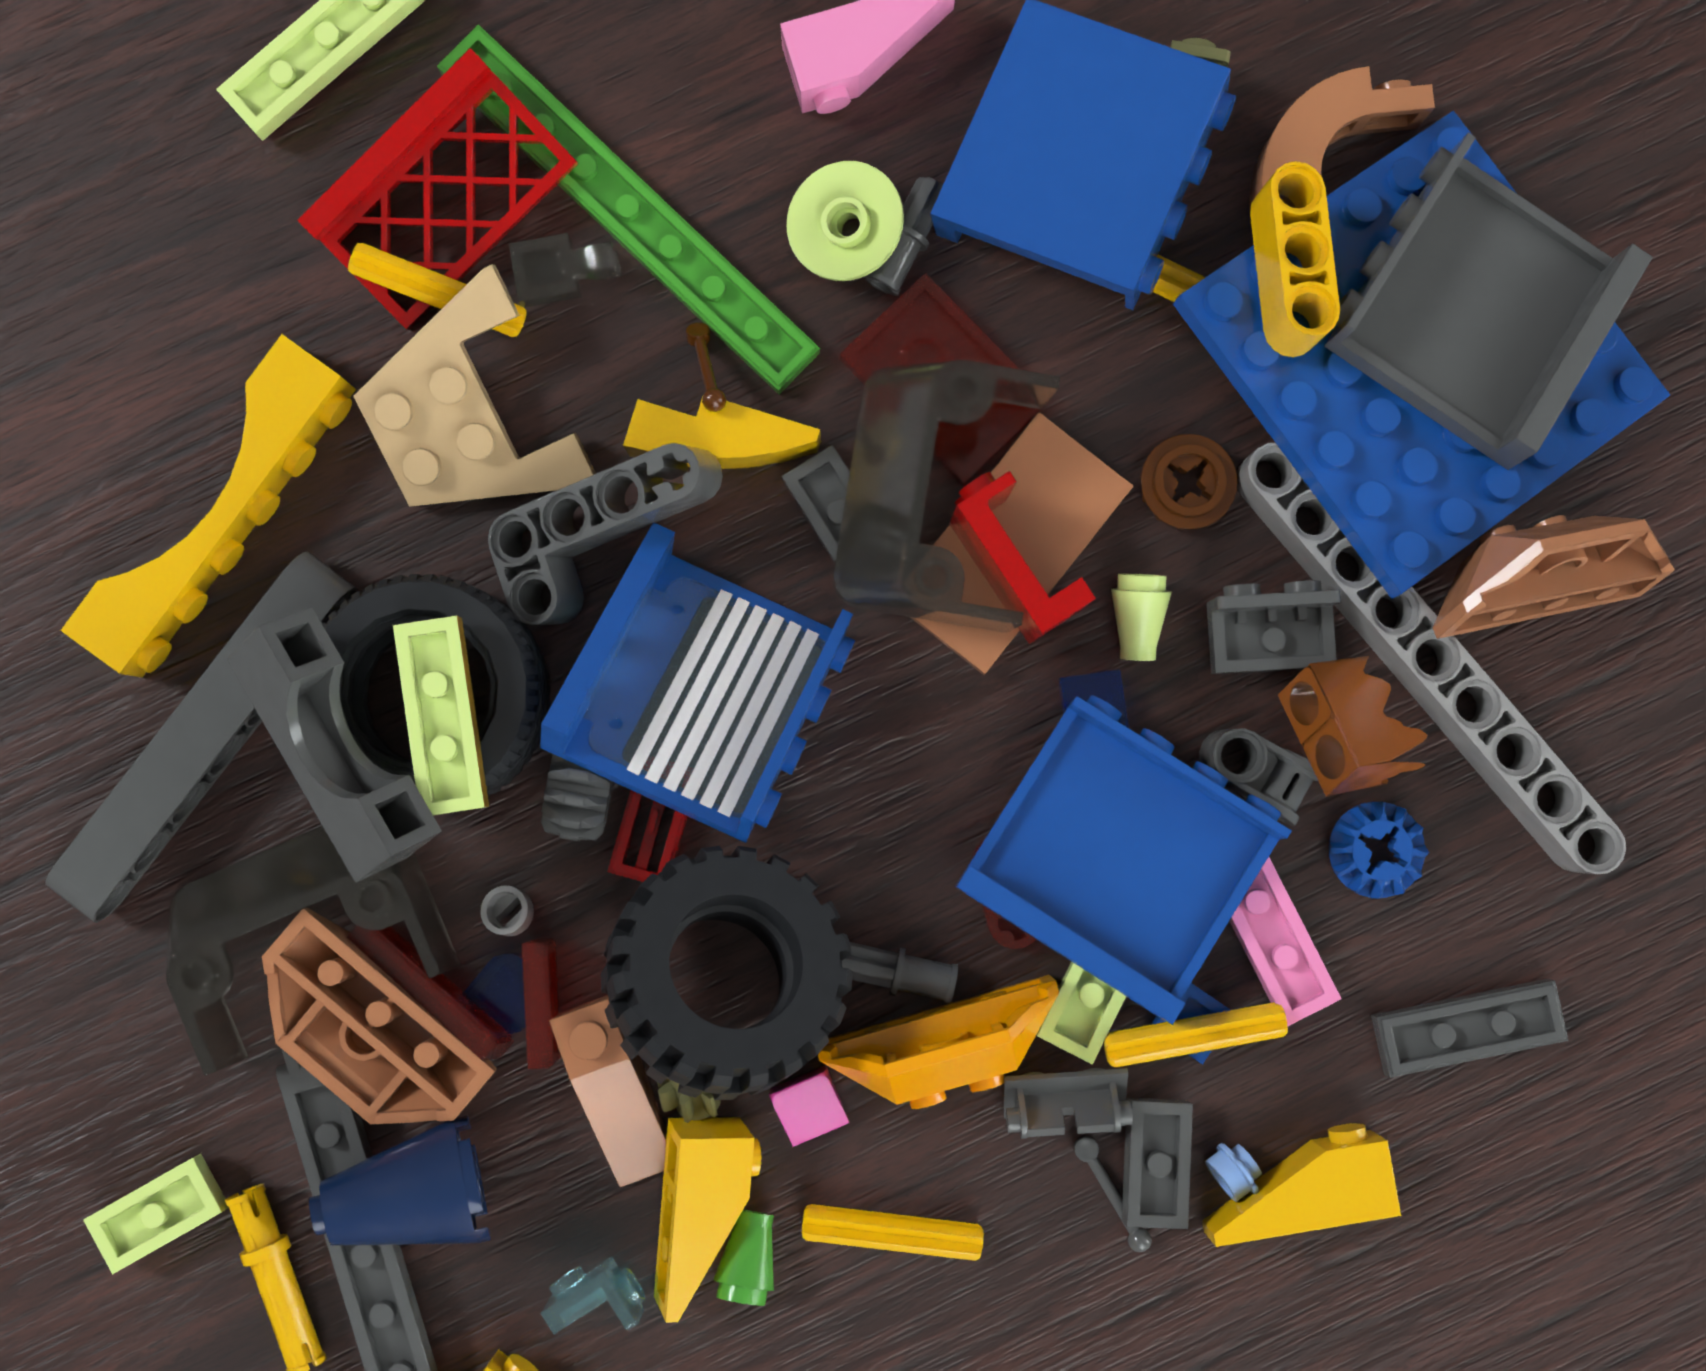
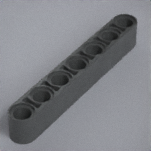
M303 552L292 560L48 873L45 885L93 922L98 923L108 917L127 897L262 722L227 658L257 626L312 607L322 624L323 622L327 623L330 619L329 615L334 610L338 611L340 609L339 605L345 600L352 599V595L358 592L357 588L310 552Z

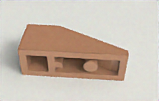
M606 995L560 1012L549 1022L571 1084L619 1187H623L664 1171L667 1130L649 1079L645 1074L646 1071L641 1057L637 1055L631 1060L620 1046L625 1039L620 1028H610L604 1011L609 1005V998Z

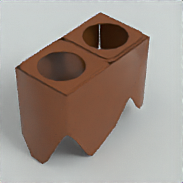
M1369 656L1310 663L1278 694L1326 797L1385 785L1388 783V778L1394 777L1401 772L1414 771L1426 766V764L1420 762H1390L1424 742L1428 734L1417 728L1405 727L1402 722L1387 717L1384 714L1383 710L1391 692V686L1381 678L1364 673L1363 670Z

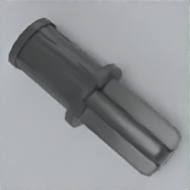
M919 177L916 179L903 204L904 224L896 249L881 267L864 277L869 284L889 295L898 296L901 291L900 288L919 251L927 250L929 242L926 237L933 226L930 213L943 186L937 180L930 177Z
M849 942L851 954L842 961V966L853 971L852 980L890 988L889 995L896 996L897 990L951 1003L958 975V964H946L905 954L906 948L899 947L897 953Z

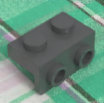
M1319 580L1285 583L1284 593L1261 594L1260 584L1224 586V596L1216 597L1206 603L1211 675L1303 670L1310 663L1337 660L1333 606L1341 603L1340 590L1322 591L1321 581Z

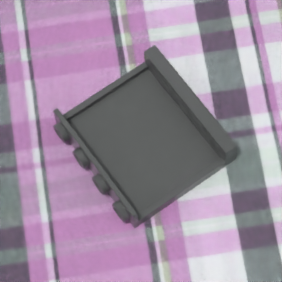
M1468 132L1450 152L1441 146L1426 164L1419 176V179L1425 182L1426 186L1419 197L1411 193L1391 219L1389 225L1397 231L1389 244L1383 240L1380 241L1363 263L1359 272L1366 276L1367 279L1358 292L1351 288L1339 302L1340 315L1336 323L1337 326L1324 347L1509 470L1538 452L1653 257L1632 243L1612 258L1464 158L1476 138Z

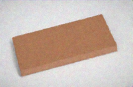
M1039 412L991 472L996 480L1010 471L1017 481L1007 500L993 509L992 512L1048 595L1133 488V485ZM950 525L890 599L891 603L983 675L987 673L1020 631Z

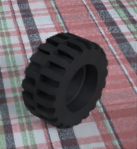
M720 846L701 848L694 859L690 860L689 857L682 854L668 861L658 875L652 873L638 887L634 896L626 904L608 938L603 954L607 959L606 966L601 972V992L608 994L609 1005L604 1011L610 1028L619 1027L625 1037L620 1044L621 1048L631 1060L639 1055L650 1066L645 1073L659 1084L668 1078L679 1084L678 1093L696 1098L702 1092L712 1093L714 1100H733L742 1093L748 1092L752 1096L770 1089L778 1082L790 1077L819 1054L829 1042V1033L840 1025L847 1009L841 1002V999L851 991L853 971L849 968H843L842 961L851 954L848 935L844 933L836 935L832 927L840 918L838 911L832 901H828L823 905L819 903L812 894L819 885L807 873L798 881L786 872L791 862L775 854L767 863L756 860V848L737 846L730 856H723V850ZM706 920L727 921L744 927L764 943L775 961L779 976L778 1001L764 1020L745 1029L720 1027L696 1015L683 1002L673 984L669 957L677 937L693 923Z

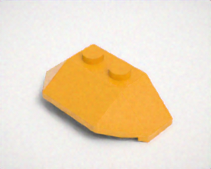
M1046 975L828 1038L829 1042L818 1054L819 1061L896 1105L909 1101L911 1109H920L941 1103L947 1099L946 1090L967 1084L971 1092L988 1090L1004 1084V1074L1018 1069L1059 994L1058 985L1051 975Z

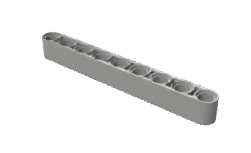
M1267 443L1250 454L1237 470V489L1242 498L1312 580L1321 581L1322 591L1340 590L1341 603L1336 604V608L1554 863L1564 870L1576 873L1606 874L1616 869L1624 860L1626 852L1625 837L1619 827L1456 637L1436 638L1433 625L1437 615L1414 588L1410 587L1401 595L1391 599L1276 443ZM1266 461L1277 467L1281 475L1279 488L1266 487L1259 481L1256 474L1258 462ZM1298 507L1310 508L1317 514L1320 527L1316 535L1307 534L1299 528L1296 522ZM1340 552L1350 554L1358 563L1359 573L1354 582L1345 580L1336 569V559ZM1380 598L1390 600L1397 609L1398 619L1393 628L1384 626L1376 616V606ZM1421 644L1432 648L1437 657L1436 669L1431 675L1423 672L1416 661L1417 649ZM1462 690L1470 693L1476 701V712L1471 721L1463 719L1457 711L1456 701ZM1503 737H1507L1512 741L1516 751L1515 760L1508 768L1502 765L1497 757V746ZM1545 783L1552 788L1555 794L1554 808L1548 814L1541 811L1537 801L1538 792ZM1585 831L1592 835L1595 843L1594 853L1587 861L1582 859L1578 851L1579 838Z

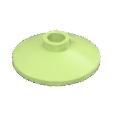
M840 161L826 165L812 173L800 185L792 198L787 214V235L790 246L797 259L808 270L819 277L833 281H851L865 277L881 267L896 249L904 224L903 204L894 184L877 168L858 161ZM850 219H858L860 222L858 230L851 236H843L842 229L844 224Z

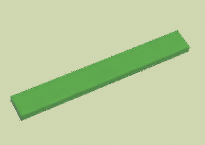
M477 25L437 65L440 73L443 75L471 48L579 163L558 186L697 318L708 325L709 329L780 395L820 354V348L481 26ZM493 91L477 109L504 134H509V107ZM518 117V134L535 135ZM518 143V148L546 174L559 162L544 144Z

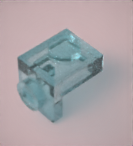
M610 1257L586 1274L582 1267L579 1266L554 1282L549 1287L553 1295L549 1298L540 1314L555 1335L607 1300L624 1328L628 1331L640 1322L644 1312L641 1302L645 1300V1293L634 1273L628 1267L620 1270L613 1257Z

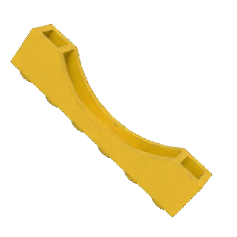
M281 334L245 382L246 418L241 448L230 479L212 509L187 537L160 557L127 573L98 580L60 631L119 674L143 678L146 672L151 673L155 671L168 657L172 649V644L169 641L183 623L187 624L194 620L205 607L208 601L206 591L218 575L228 573L238 563L244 552L242 543L255 525L261 526L273 516L280 504L278 494L292 476H300L310 466L316 455V448L314 446L327 428L333 429L345 419L352 406L350 397L356 389L339 374Z

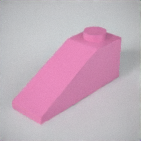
M860 0L781 23L782 49L802 114L813 110L820 114H828L846 107L851 102V99L857 98L951 13L954 10L955 0Z

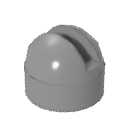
M499 886L485 896L481 905V919L486 928L495 934L507 937L516 936L529 928L534 919V906L530 897L524 891L512 886ZM521 903L522 909L503 926L500 921L506 918Z

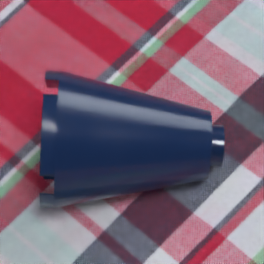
M468 1114L458 1116L454 1121L443 1122L320 1181V1195L309 1197L310 1216L315 1235L327 1234L331 1246L466 1244L490 1241V1228L477 1229L476 1223L477 1216L488 1214L475 1144L471 1145L470 1138L461 1140L459 1133L471 1129Z

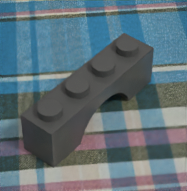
M311 607L257 626L227 658V661L355 883L408 858L442 832L410 775H395L379 768L363 753L354 740L344 718L340 701V677L344 661L314 609Z

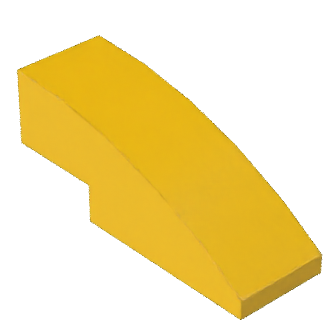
M637 399L623 446L630 457H637L662 445L671 443L682 444L708 450L716 456L722 469H735L781 463L817 453L821 443L820 429L726 401L725 407L722 410L710 412L703 406L701 400L695 417Z

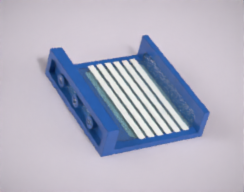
M653 522L542 721L540 748L746 843L754 825L758 824L767 828L782 793L772 788L780 771L792 775L807 743L806 740L798 737V734L805 719L817 723L832 691L822 686L829 670L832 669L841 673L849 657L855 640L846 636L853 613L842 609L833 629L673 556L672 549L675 532Z

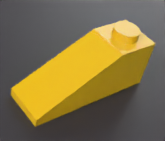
M740 1117L705 1118L702 1120H691L689 1123L684 1122V1118H668L654 1298L666 1323L678 1322L750 1198L751 1176H758L760 1173V1142L757 1138H754Z
M1343 1124L1329 1128V1137L1308 1141L1254 1182L1259 1188L1257 1194L1249 1192L1238 1202L1230 1199L1202 1220L1204 1233L1216 1247L1401 1216L1388 1140L1372 1130H1366L1364 1124Z

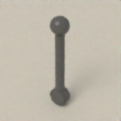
M1081 1136L1074 1143L1073 1150L1079 1160L1088 1163L1122 1221L1123 1199L1097 1156L1099 1153L1098 1144L1090 1136ZM1123 1223L1129 1233V1247L1135 1252L1142 1253L1147 1251L1152 1244L1150 1233L1144 1228L1127 1227Z

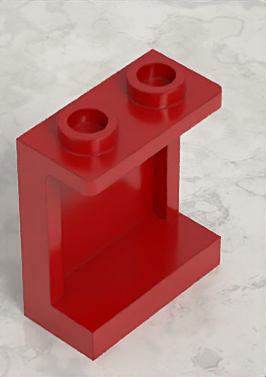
M989 471L970 482L958 492L961 497L954 502L956 508L949 524L1027 642L1031 644L1081 611L1096 598L1082 577L1049 598L992 512L993 509L1007 500L1017 481L1010 471L996 480Z

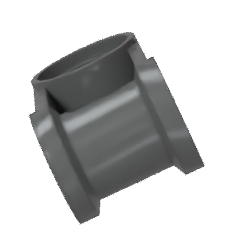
M1245 728L1217 730L1207 736L1202 742L1199 751L1201 763L1208 765L1228 779L1225 785L1227 788L1245 798L1250 794L1264 800L1282 813L1278 820L1295 826L1300 818L1296 811L1313 781H1318L1308 759L1288 749L1279 747L1254 731ZM1231 739L1241 744L1245 754L1243 765L1233 773L1227 770L1221 761L1223 746Z

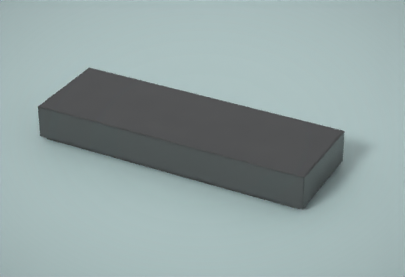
M1548 978L1371 1015L1383 1073L1389 1078L1569 1041L1556 982Z

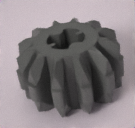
M552 754L541 810V824L544 831L558 835L561 839L578 842L580 840L596 841L604 832L614 782Z

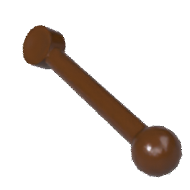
M692 323L686 328V338L688 344L696 349L706 390L703 394L702 403L708 411L718 412L725 407L726 396L722 390L717 388L707 344L710 341V329L705 323Z

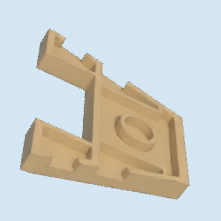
M491 264L483 268L353 396L409 507L556 491L596 474L576 432L526 456L519 457L464 346L465 341L520 316L496 265Z

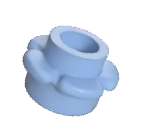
M1223 1143L1218 1144L1216 1147L1218 1152L1207 1159L1205 1164L1220 1187L1235 1202H1238L1249 1192L1257 1194L1259 1188L1254 1183V1180L1262 1175V1172L1251 1155L1240 1144H1237L1232 1149Z

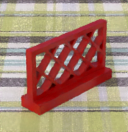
M470 48L297 221L315 239L320 240L347 269L352 253L341 242L358 225H381V250L391 254V226L424 227V262L412 263L432 271L446 270L445 276L460 281L579 163ZM493 91L509 107V134L476 133V108ZM518 117L535 135L518 134ZM466 119V132H453ZM443 141H466V176L433 175V151ZM476 142L509 143V178L476 177ZM518 143L544 144L559 162L542 179L518 178ZM423 162V175L411 174ZM400 183L423 184L424 219L391 218V192ZM433 184L466 185V220L433 219ZM476 185L509 186V211L499 221L476 220ZM518 187H533L518 201ZM381 203V217H367ZM433 227L466 228V253L456 263L433 262ZM476 229H490L476 243ZM355 276L407 330H410L433 307L418 300L410 309L406 310L391 295V289Z

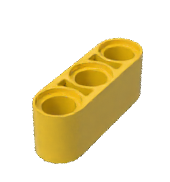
M1294 161L1285 163L1274 172L1254 198L1250 211L1264 335L1267 343L1274 351L1288 357L1301 356L1311 350L1335 327L1340 315L1326 187L1322 176L1315 168L1306 163ZM1279 195L1289 198L1295 205V208L1285 204ZM1286 253L1296 256L1303 268L1292 264L1287 258ZM1292 311L1303 315L1307 319L1310 328L1300 325L1295 320Z

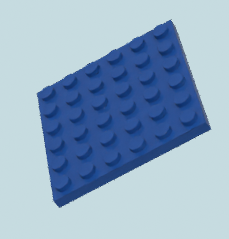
M1454 110L1327 195L1339 302L1351 288L1358 292L1367 277L1359 272L1363 263L1380 241L1383 240L1389 244L1397 230L1391 227L1389 223L1411 193L1419 197L1426 186V183L1420 180L1419 176L1432 156L1441 146L1450 152L1468 132L1471 134ZM1475 139L1464 158L1516 193ZM1254 245L1183 292L1173 303V306L1391 599L1404 593L1670 396L1657 376L1614 322L1538 452L1507 470L1324 347L1337 325L1304 355L1288 357L1274 351L1267 343L1263 331ZM1286 253L1287 258L1292 264L1303 268L1296 256ZM1292 311L1295 320L1300 325L1310 328L1307 319L1303 315Z

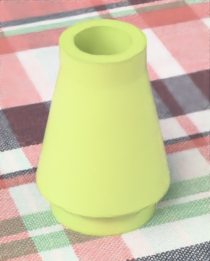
M1118 574L1117 588H1111L1120 642V659L1134 661L1156 660L1157 645L1172 591L1166 590L1167 576Z

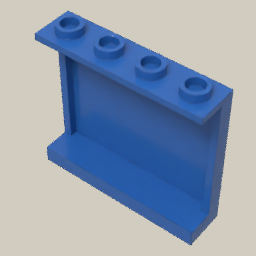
M1026 0L930 213L936 236L958 244L962 233L1124 294L1125 307L1134 310L1141 292L1151 295L1160 277L1164 260L1158 258L1157 255L1165 237L1175 240L1182 227L1188 205L1181 201L1189 183L1199 186L1204 177L1212 155V150L1205 148L1213 128L1223 131L1229 120L1236 100V95L1228 93L1231 69L1037 0Z
M1091 695L1087 702L1076 696L1067 707L955 887L1160 1019L1173 1025L1186 1004L1181 998L1277 842L1281 839H1287L1292 830L1277 822L1282 813L1269 803L1250 794L1244 801L1226 790L1224 787L1228 779L1218 771L1199 761H1196L1191 768L1172 756L1171 754L1175 746L1162 736L1146 728H1143L1141 733L1137 734L1119 723L1118 721L1122 713L1111 704L1094 695Z

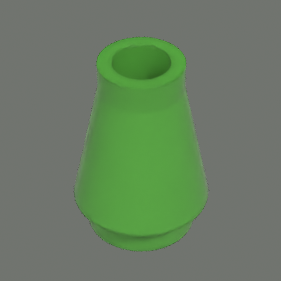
M743 1209L733 1227L713 1279L719 1282L717 1298L741 1304L765 1306L767 1292L774 1291L772 1243L774 1215Z

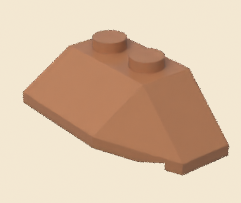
M1559 515L1543 520L1532 528L1516 530L1514 525L1502 526L1483 535L1479 539L1481 545L1460 564L1433 625V631L1436 638L1440 639L1637 598L1675 571L1645 519L1590 516L1567 521L1566 516Z
M307 907L298 913L262 956L264 974H267L268 998L275 1043L370 1125L435 1120L454 1121L497 1070L459 1018L369 942Z

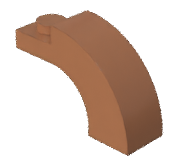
M1367 66L1338 73L1311 87L1287 110L1258 157L1250 184V211L1251 204L1256 195L1274 172L1285 163L1294 161L1306 163L1315 168L1321 175L1322 160L1326 148L1340 139L1360 134L1417 129L1435 108L1432 84L1411 86L1408 80H1392L1379 84L1372 90L1370 67ZM1279 195L1285 204L1295 208V205L1289 198Z

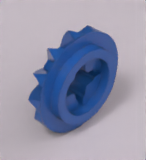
M1382 801L1359 804L1344 813L1332 830L1329 840L1331 866L1338 879L1347 888L1359 895L1381 899L1404 894L1405 890L1414 881L1422 877L1421 870L1424 860L1430 853L1425 846L1422 834L1424 828L1408 814L1405 808ZM1385 834H1390L1387 848L1394 853L1393 857L1398 859L1399 862L1379 860L1375 863L1374 867L1370 866L1369 860L1372 852L1369 848L1365 847V842L1358 839L1359 835L1363 838L1381 840Z

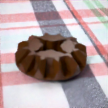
M1196 434L1177 435L1161 442L1147 457L1139 476L1141 479L1142 501L1148 505L1157 521L1165 522L1170 526L1176 527L1179 531L1205 528L1219 520L1230 508L1237 490V474L1228 453L1215 441ZM1201 463L1204 468L1199 472L1200 477L1196 485L1202 490V495L1198 497L1190 492L1183 498L1180 497L1176 502L1172 500V497L1176 494L1174 490L1179 483L1172 476L1173 472L1177 470L1185 475Z

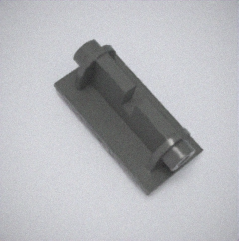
M1090 1068L1077 1072L1047 1074L1029 1072L1017 1076H1004L1003 1115L1004 1119H1006L1007 1132L1019 1133L1021 1139L1065 1135L1063 1115H1074L1077 1134L1121 1132V1126L1132 1125L1133 1123L1131 1102L1126 1100L1128 1069L1105 1070L1102 1068Z

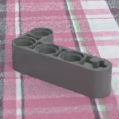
M671 443L662 445L505 512L496 518L489 529L488 544L512 614L522 623L530 625H558L569 623L575 619L582 610L584 594L572 557L649 526L653 522L656 523L695 507L714 497L721 487L723 478L722 468L716 456L708 450L682 444ZM687 463L690 464V471H689V472H688ZM682 476L683 484L664 482L662 478L673 480ZM634 482L638 490V499L634 508L629 511L625 504V493L629 485ZM581 505L584 510L585 519L582 528L577 532L573 525V515L577 507ZM529 528L532 542L530 549L525 553L522 546V537L525 530ZM546 584L551 591L552 597L547 610L544 609L541 603L542 589Z

